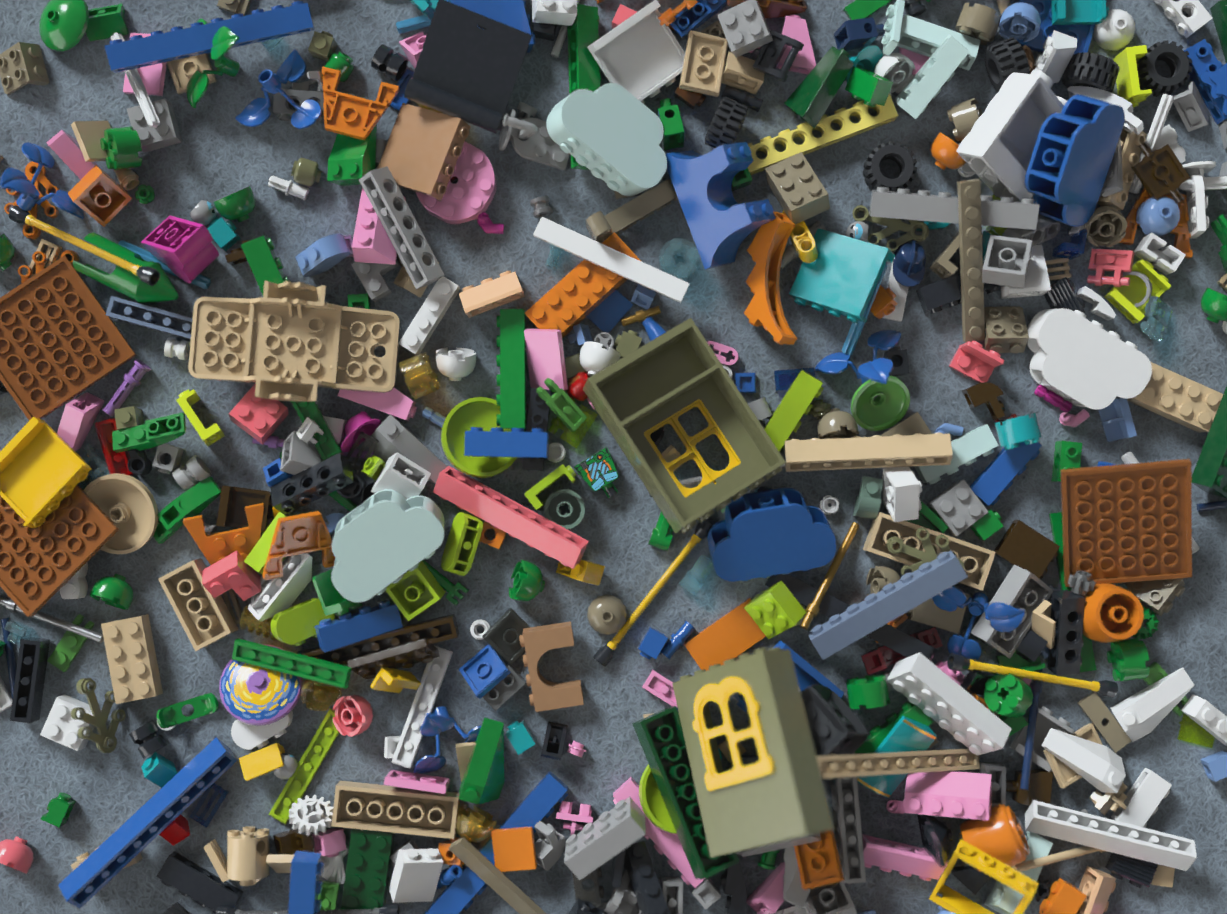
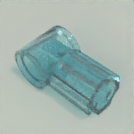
M702 554L691 570L685 573V577L680 580L678 585L692 596H696L704 585L705 579L714 568L712 560Z

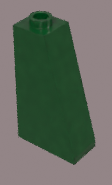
M832 46L784 104L797 116L815 128L854 65L848 59L850 54L843 48L838 50Z

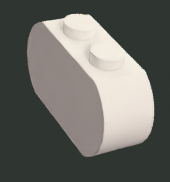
M291 711L277 722L262 726L248 725L236 720L231 728L232 738L243 749L251 750L256 746L260 749L269 743L268 739L272 736L278 738L287 732L285 728L290 726L293 712Z

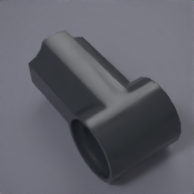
M132 449L125 451L128 459L127 466L130 472L139 475L150 473L152 462L147 458L145 450ZM139 461L143 462V467L141 470L137 469V464Z

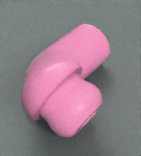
M1085 409L1076 415L1063 412L1060 414L1059 421L1064 426L1075 428L1088 419L1090 415Z
M889 800L886 804L887 810L894 814H904V800Z

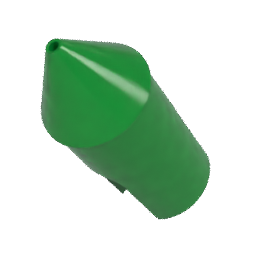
M94 232L83 238L102 250L141 267H151L159 271L160 278L156 285L151 286L142 282L137 275L118 265L109 274L89 264L84 265L73 260V267L76 271L136 300L139 304L178 299L179 294L160 263L147 262L139 254Z

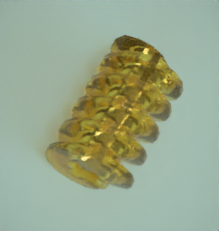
M246 605L241 615L240 629L243 631L248 629L249 633L255 631L257 636L263 633V637L266 639L271 635V640L276 641L277 639L271 632L272 619L257 620L248 610L249 605Z

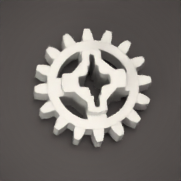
M305 795V800L298 798L297 803H292V809H289V824H293L292 829L299 828V834L305 831L307 836L311 832H314L315 835H318V831L326 832V827H331L333 807H330V801L324 802V797L316 799V795L313 798Z

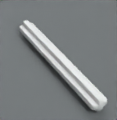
M1168 94L1162 95L1146 138L1147 144L1152 151L1157 146L1174 97ZM1141 152L1139 162L1145 157L1143 152ZM1134 174V180L1129 192L1138 194L1142 183L1137 175Z

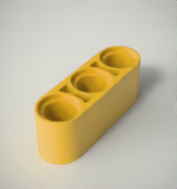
M804 221L796 224L789 238L800 259L805 263H812L818 258L815 240Z

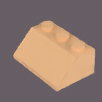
M511 271L501 273L500 277L494 280L492 278L481 281V285L476 287L473 285L464 287L462 289L463 292L459 293L464 311L469 318L525 297L516 272L511 273Z
M1087 865L1078 888L1087 897L1076 914H1103L1106 912L1109 906L1108 899L1116 887V878Z

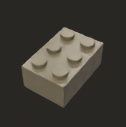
M802 152L765 168L769 187L788 218L795 225L830 209L828 193Z

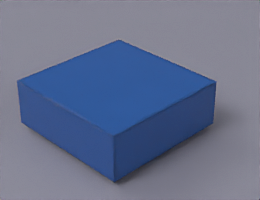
M735 373V386L740 393H756V373Z

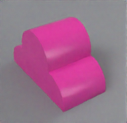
M170 215L141 241L143 246L152 255L164 262L175 275L189 284L219 256V252L211 242L213 238L203 224Z

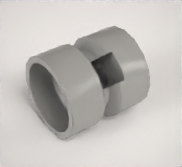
M194 455L186 461V466H180L172 472V475L180 487L187 491L199 481L201 482L212 476V473L206 464L197 455Z

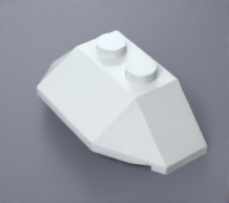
M308 553L286 557L282 562L283 577L264 580L263 575L261 576V592L251 597V603L248 606V610L257 620H266L273 617L275 613L289 608L312 580V557Z

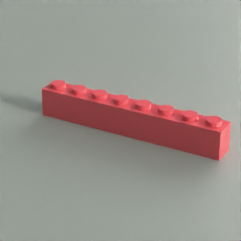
M451 466L446 467L439 473L433 493L437 494L441 499L450 501L458 508L466 510L475 517L490 523L493 527L505 531L511 537L518 538L529 547L536 548L546 556L560 561L564 566L574 568L581 561L588 545V540Z

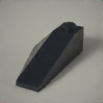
M917 814L924 850L940 867H945L951 850L950 841H953L951 830L932 815Z

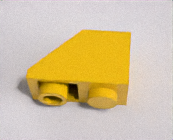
M581 559L574 568L564 566L559 561L556 573L599 586L605 566Z

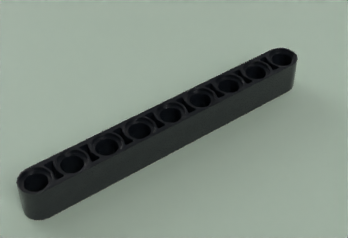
M777 574L768 577L765 583L766 586L771 587L782 580L796 600L805 606L812 603L818 591L817 588L789 574ZM826 593L819 606V613L830 618L833 615H840L845 612L850 605ZM888 624L866 635V637L906 657L920 652L928 660L932 661L937 649Z

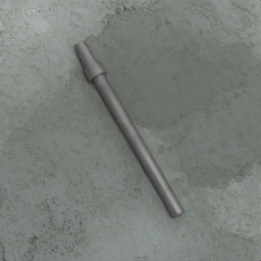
M0 597V605L6 607L8 611L24 614L12 599L8 600ZM38 611L33 616V618L100 643L104 641L102 634Z

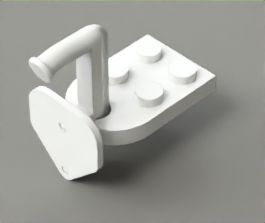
M1215 161L1192 162L1182 165L1186 172L1190 174V178L1179 187V189L1187 191L1188 230L1191 234L1189 239H1197L1209 227V217L1206 216L1205 208L1208 207V197L1205 196V190L1227 189V176L1204 177V173L1210 172L1216 166Z

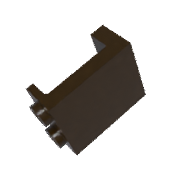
M222 486L217 526L248 527L245 506L264 503L261 531L265 532L274 520V516H271L273 506L271 491Z
M1013 520L994 552H996L995 555L997 557L1003 558L1010 564L1021 567L1034 574L1037 578L1042 579L1048 571L1047 566L1050 561L1053 562L1057 558L1060 546L1022 521Z

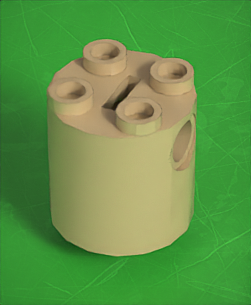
M245 826L243 831H227V878L240 881L241 886H252L269 875V865L266 863L267 855H269V829L255 830V826Z

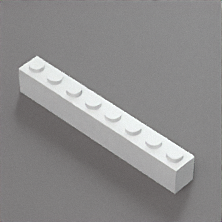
M1035 800L1032 801L1025 813V831L1187 871L1197 858L1195 840Z

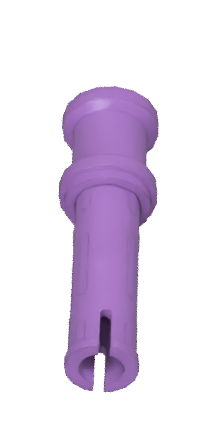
M135 359L130 371L124 374L123 378L125 380L105 408H103V411L114 417V409L121 407L133 388L141 384L140 380L151 368L140 360Z

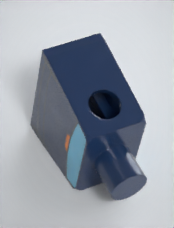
M872 17L845 21L834 33L837 49L843 48L845 51L870 46L879 36H884V25L875 24V20Z

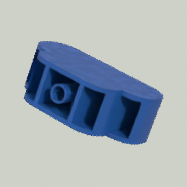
M1077 94L1065 103L1061 113H1053L1044 121L1025 176L1027 191L1034 194V203L1040 205L1038 214L1075 227L1082 226L1088 222L1095 211L1124 126L1125 113L1121 106Z
M788 487L744 494L736 501L731 500L732 502L725 508V520L714 524L708 533V547L715 572L720 578L731 582L749 581L759 577L768 578L772 575L790 574L800 570L809 571L812 568L828 564L836 553L835 535L825 513L815 506H807L802 494L796 489Z

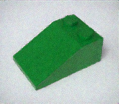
M377 124L366 140L337 134L328 159L327 181L340 186L360 185L359 180L369 171L375 170Z

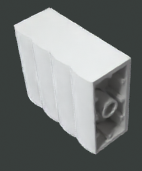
M1033 70L1031 74L1013 72L1003 83L999 93L990 101L985 112L975 122L971 132L963 139L956 151L996 197H1012L1013 201L1021 202L1022 198H1032L1034 194L1029 193L1025 187V176L1040 129L1044 121L1051 114L1061 113L1067 102L1064 98L1053 93L1050 89L1053 85L1052 79L1039 70Z

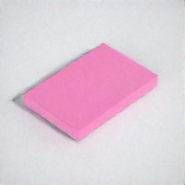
M130 33V37L135 35L151 36V34ZM167 62L137 68L148 95L163 96ZM125 73L123 92L134 94Z
M525 329L524 336L531 388L542 387L543 389L550 390L544 383L547 378H550L559 388H562L564 391L567 390L561 330Z
M391 770L384 779V785L445 794L450 786V778Z

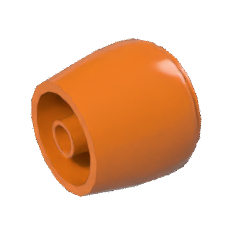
M1110 583L1095 584L1093 591L1089 590L1087 595H1082L1085 597L1082 634L1087 638L1100 643L1117 642L1133 636L1140 629L1144 618L1143 607L1139 599L1130 591Z
M1004 804L992 806L989 820L968 819L960 824L961 834L965 842L1010 867L1024 862L1027 859V855L1030 854L1022 827L1019 823L1017 824V817L1010 806Z

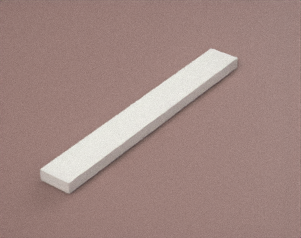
M541 217L533 234L538 239L679 303L682 302L690 283L544 217Z

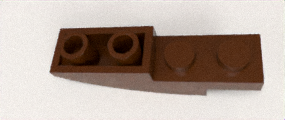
M727 0V4L730 7H735L747 0ZM757 0L764 18L786 17L805 12L807 9L804 0Z

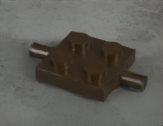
M1147 141L1139 145L1138 147H1140L1145 157L1131 168L1151 198L1157 200L1163 195L1171 194L1176 204L1184 198L1178 191V188L1190 176L1170 146L1167 144L1161 149L1152 151Z

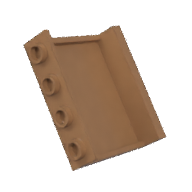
M403 103L377 169L388 166L399 187L426 194L441 201L446 193L447 185L454 173V167L458 157L461 155L463 144L468 137L471 126L461 118Z

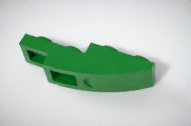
M182 412L146 420L143 425L112 431L113 451L117 453L132 449L141 451L163 445L181 437L186 433L185 413Z
M212 477L202 480L185 491L157 514L158 525L153 537L158 544L164 543L184 524V518L199 515L221 494V489Z

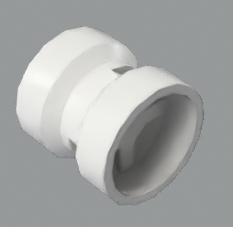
M168 337L164 346V355L170 358L175 356L180 360L186 361L190 353V341H177L176 338Z

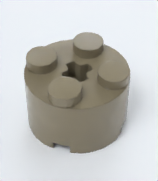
M965 3L955 29L961 34L981 40V45H987V42L994 40L1002 15H995L996 10L985 5L975 3L974 7H970L969 3Z
M976 98L951 106V109L947 110L950 121H953L955 129H953L954 137L960 143L971 132L975 122L983 114L981 109L977 110L976 104H978Z

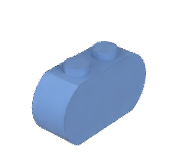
M337 233L315 241L298 254L295 259L303 277H311L331 269L350 255V251L343 235Z

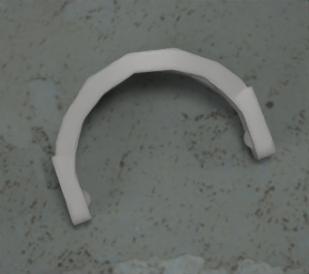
M309 71L307 72V77L312 80L292 84V90L308 91L309 85L318 82L317 91L323 92L322 72Z
M1125 272L1122 277L1136 275L1146 283V295L1140 303L1134 305L1137 308L1145 304L1150 298L1152 283L1141 272Z

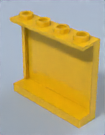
M33 417L0 451V496L25 521L23 524L25 527L36 528L41 526L50 512L55 511L59 507V503L73 492L74 487L88 476V472L92 468L43 419Z

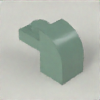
M862 476L859 496H856L853 516L876 519L881 505L880 497L883 479Z

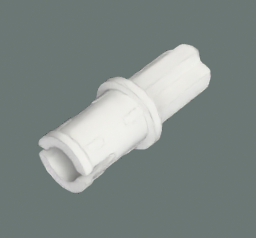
M271 176L268 182L269 187L285 192L287 196L290 194L303 200L307 199L309 188L295 184L292 180L287 181Z

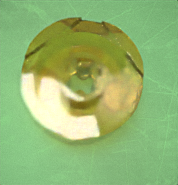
M426 352L399 362L401 372H405L404 380L415 400L441 389L437 374L431 368V362Z

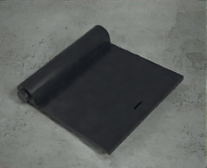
M438 0L413 77L410 78L406 86L404 97L447 115L461 118L467 123L497 134L498 130L502 132L504 128L503 117L532 35L449 1Z

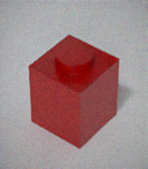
M180 814L159 835L173 846L190 835L188 820Z

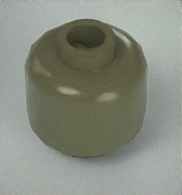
M299 158L298 161H294L291 176H293V180L296 183L311 187L315 181L319 182L322 171L318 170L319 165L317 162L306 158Z

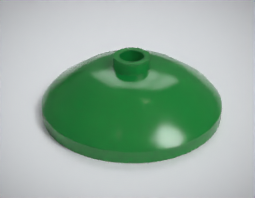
M50 0L47 3L40 17L39 30L41 39L48 48L59 52L67 51L82 39L89 22V10L84 0Z

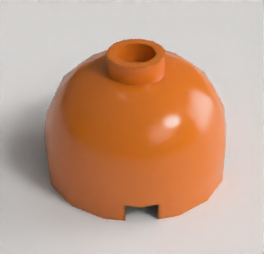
M940 132L931 145V154L937 160L935 165L943 170L946 167L954 170L964 166L966 162L956 152L959 144Z

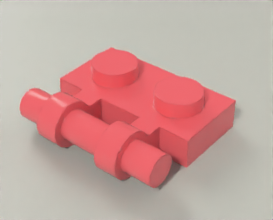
M1092 249L1089 269L1096 270V275H1089L1087 283L1095 284V286H1103V284L1113 285L1114 287L1129 286L1130 278L1122 277L1123 272L1132 271L1134 251ZM1115 271L1114 277L1104 276V272Z

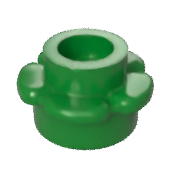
M140 185L135 192V197L141 204H148L155 198L154 189L150 185Z

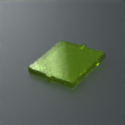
M1183 713L1182 721L1179 722L1180 730L1177 739L1212 748L1215 737Z

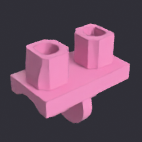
M562 801L556 819L572 821V823L564 822L563 829L571 830V836L575 834V830L582 831L584 825L576 824V821L593 823L591 805L580 804L578 815L571 814L573 802Z

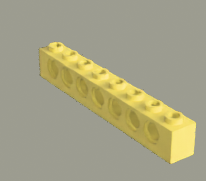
M890 93L884 106L876 104L875 107L864 104V100L853 104V107L846 110L844 107L836 110L834 115L829 117L823 115L815 128L804 122L799 124L795 130H783L778 133L779 136L774 138L767 136L755 145L749 143L748 146L751 149V155L754 160L748 166L750 175L764 171L765 168L800 152L806 155L895 121L898 114ZM868 109L876 110L877 116H871ZM856 116L859 123H852L849 117ZM831 123L839 124L840 130H833ZM819 130L822 137H814L812 131ZM800 137L803 140V144H795L793 138ZM781 144L785 150L778 152L774 146ZM763 151L766 154V158L759 159L756 156V152Z

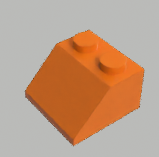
M1059 878L1058 881L1052 884L1050 888L1051 893L1048 898L1041 902L1039 914H1076L1087 895L1073 884Z

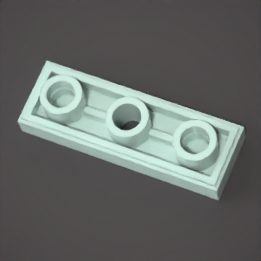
M897 0L894 5L890 4L886 11L888 19L883 28L886 30V33L881 43L884 44L883 54L888 56L899 43L905 5L904 0Z

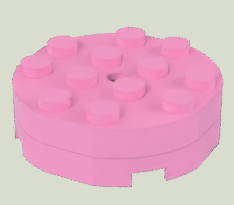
M464 142L461 155L458 157L454 173L449 180L442 200L438 201L432 196L416 192L429 214L448 224H461L473 219L475 220L479 214L486 212L496 193V177L492 164L486 154L473 145Z

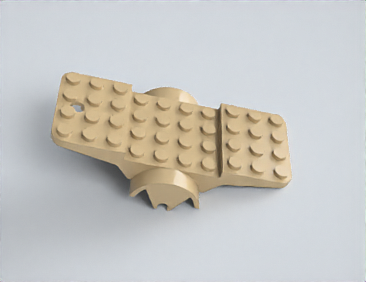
M265 281L263 298L200 297L196 300L193 309L188 368L190 374L198 379L256 382L255 397L272 400L315 402L317 399V387L386 393L395 386L400 320L391 311L325 303L326 286L314 287L302 282L291 283L290 281L276 284ZM383 346L386 349L383 357L375 356L374 350L376 347Z

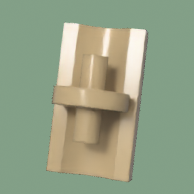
M1122 782L1117 793H1105L1104 795L1096 790L1092 793L1090 799L1103 815L1110 809L1113 812L1119 807L1125 810L1127 806L1123 802L1127 796L1124 792L1128 787Z

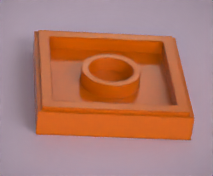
M533 826L493 829L491 831L496 868L501 872L537 868Z

